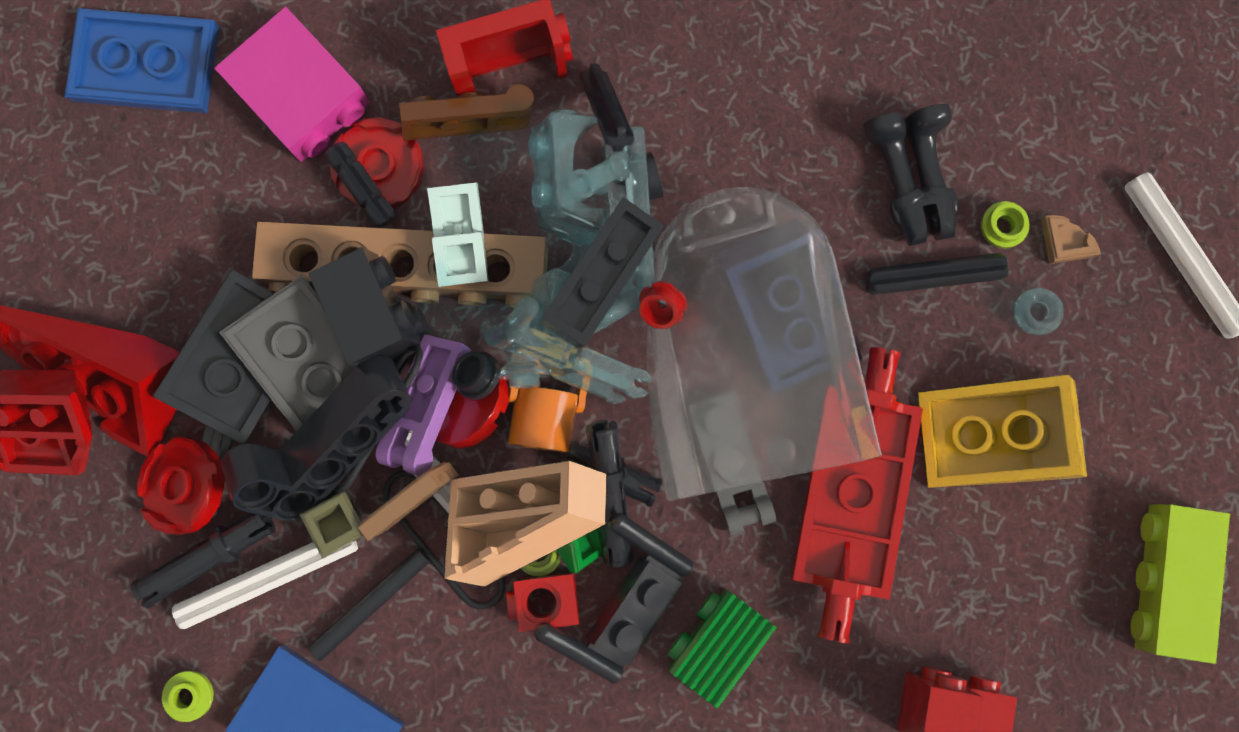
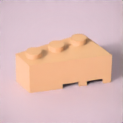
M571 461L452 479L444 579L485 587L605 525L606 474Z

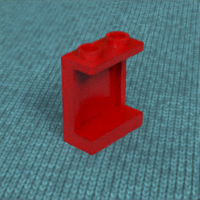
M550 0L535 1L436 30L448 74L457 96L468 92H476L473 77L546 56L552 57L558 79L567 77L566 62L573 60L569 44L571 38L563 13L554 14Z

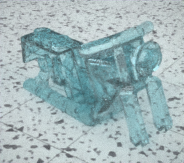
M556 110L551 112L534 128L529 137V156L534 160L535 171L531 199L533 206L537 208L539 229L572 243V254L561 267L554 268L537 278L533 284L531 297L522 299L505 321L499 324L490 320L484 321L480 325L479 332L489 346L511 353L499 372V379L509 380V388L539 387V378L549 376L550 371V375L559 381L601 397L610 404H618L624 402L627 398L621 394L614 393L613 388L624 392L630 398L644 397L649 393L641 387H636L634 381L636 379L642 383H652L649 373L644 369L631 367L586 347L580 351L540 324L539 320L623 197L650 215L645 131L643 127H631L634 141L632 145L625 146L623 152H613L611 146L605 145L601 149V164L589 170L577 169L573 171V154L576 141L598 123L597 116L578 115L574 110ZM622 181H625V184H626V192H625V185H622ZM595 194L604 195L605 209H596L582 202ZM653 244L594 333L639 308V295L642 289L646 286L652 287V284L655 282Z

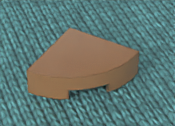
M1049 215L1040 219L1049 264L1093 258L1101 254L1095 238L1090 233L1087 234L1068 218Z

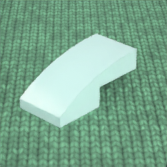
M478 183L427 188L434 234L432 244L438 287L488 281Z

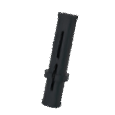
M607 420L592 422L585 427L591 457V467L589 466L588 468L606 474L605 525L599 527L603 547V563L606 566H610L612 564L611 557H613V567H623L634 560L632 544L611 531L608 527V520L612 514L617 512L628 517L623 479L627 477L626 463L621 461L617 423L615 421L607 423Z
M249 512L226 527L222 525L210 530L209 537L142 578L133 581L131 589L135 599L139 602L147 596V599L142 601L141 605L147 609L151 608L155 603L223 562L229 564L240 558V552L266 536L275 533L276 528L272 518L262 517V515Z

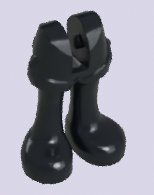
M935 104L921 108L911 113L905 120L903 114L897 112L872 118L863 124L866 139L881 150L888 165L896 198L889 203V209L893 222L899 226L908 246L926 243L927 224L923 211L924 206L926 207L928 222L934 239L939 241L955 237V214L959 209L957 194L953 188L946 187L936 152L937 135L952 120L949 104ZM905 134H907L914 151L921 188H916L905 152Z

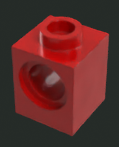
M562 572L544 576L517 578L513 582L514 590L507 591L506 593L509 620H518L519 632L535 630L543 622H547L554 627L578 625L580 622L575 573ZM538 588L550 590L556 598V608L554 611L548 614L535 612L529 600L533 590Z

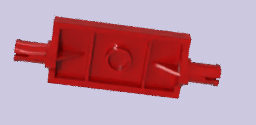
M871 347L869 349L870 356L864 389H858V393H847L827 389L824 392L790 579L822 586V592L826 593L820 631H818L817 637L831 641L836 639L838 642L848 644L850 641L849 634L855 600H861V595L890 600L923 411L921 407L906 405L896 401L897 396L892 394L898 359H900L901 353L895 350H890L889 353H886L885 348Z

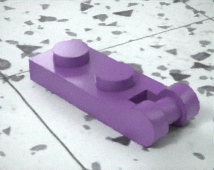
M425 334L420 344L423 351L422 363L407 390L412 400L411 407L379 441L376 449L378 463L391 468L402 465L407 473L417 476L422 475L432 466V448L457 389L452 379L453 368L462 355L472 351L463 343ZM409 433H412L409 443L406 446L405 441L407 439V436Z

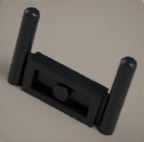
M619 512L610 516L608 520L609 529L645 552L646 555L644 557L639 556L586 636L589 640L587 644L581 643L547 622L540 623L534 631L535 639L538 642L613 684L621 679L623 666L625 664L630 665L683 583L680 582V579L687 576L693 568V561Z

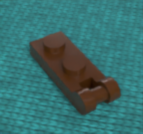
M516 84L508 88L506 94L483 96L481 93L468 92L452 99L436 100L429 96L413 98L409 102L399 103L403 141L524 129L531 121L534 95L529 87L523 84Z

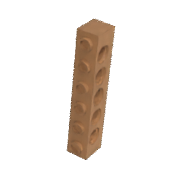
M257 222L252 279L268 287V291L276 293L303 274L315 290L308 273L363 247L378 254L379 257L384 256L392 269L394 264L401 258L410 257L414 259V267L411 273L405 277H396V283L391 284L395 294L410 295V301L435 304L439 303V296L458 297V303L462 305L485 306L487 299L505 300V306L528 309L534 307V301L545 302L548 243L546 237L484 234L487 269L496 262L506 263L510 266L508 277L498 283L484 281L438 287L432 244L433 231ZM317 252L318 262L311 271L302 273L300 271L302 258L308 253Z

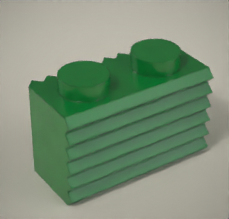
M726 588L723 589L720 595L712 591L696 612V615L702 620L692 631L691 635L682 631L666 654L672 659L668 664L669 672L717 709L777 628Z

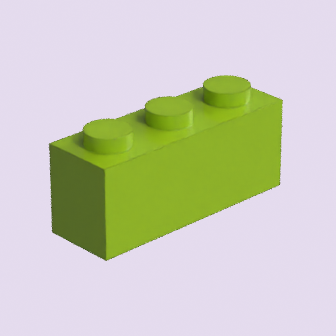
M1149 504L1148 513L1144 515L1141 522V537L1145 541L1144 560L1138 565L1136 571V585L1140 590L1139 609L1135 611L1131 620V634L1135 639V649L1155 655L1216 664L1230 519L1229 513L1177 505Z

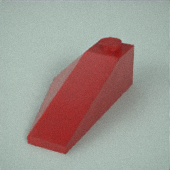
M0 305V349L26 370H75L78 381L82 386L87 406L104 419L100 423L99 429L112 439L148 457L151 450L160 444L176 412V409L153 398L152 395L179 352L145 335Z

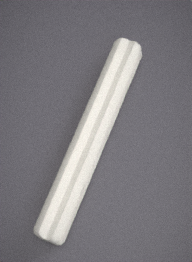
M1147 172L1125 185L1126 192L1222 335L1227 339L1239 336V303L1156 180Z
M357 541L325 558H321L314 542L175 604L172 607V615L176 625L180 629L191 627L356 552L358 549Z

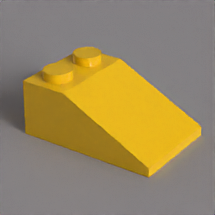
M1069 375L918 393L919 405L923 408L921 424L928 488L1087 477L1076 385Z

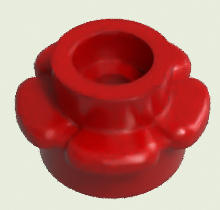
M656 281L652 284V287H644L639 295V312L642 319L648 325L657 329H667L680 322L684 316L683 311L687 309L685 295L669 282ZM660 300L665 301L668 305L663 304Z

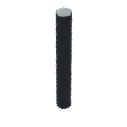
M417 548L309 645L308 650L318 661H322L425 568L431 561L423 551Z

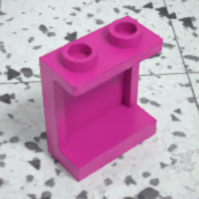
M284 7L214 68L300 162L307 157L312 158L322 153L329 145L330 137L342 126L349 127L355 124L363 116L365 106L370 103L358 83L287 7Z

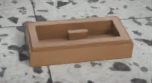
M445 461L425 471L359 523V530L367 541L372 540L393 527L451 482L452 479H455L458 473L450 462L445 463Z

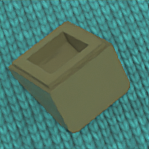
M347 492L339 493L300 514L321 558L331 555L364 536L358 528L360 526L359 523L362 522L352 497Z

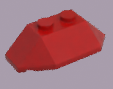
M0 370V470L10 473L79 475L84 472L92 441L91 414L75 370Z

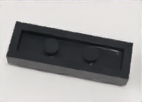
M623 197L539 320V323L581 351L587 345L665 225Z

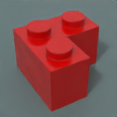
M922 666L921 674L906 671L897 731L1012 732L1017 697L1001 690V681L971 675L970 683H967L966 679L952 676L950 671Z

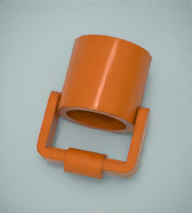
M539 346L537 350L523 348L513 354L508 383L509 402H513L514 406L508 445L570 453L575 413L581 414L585 408L590 365L587 360L569 356L567 350ZM523 359L536 361L537 365L559 369H566V367L578 369L575 394L553 389L519 386Z

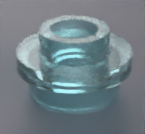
M1030 289L1017 299L1014 306V317L1017 324L1022 330L1031 335L1040 336L1051 333L1058 328L1063 319L1064 310L1062 302L1055 293L1048 289ZM1033 304L1041 306L1044 311V317L1041 321L1034 319L1031 315L1030 310Z

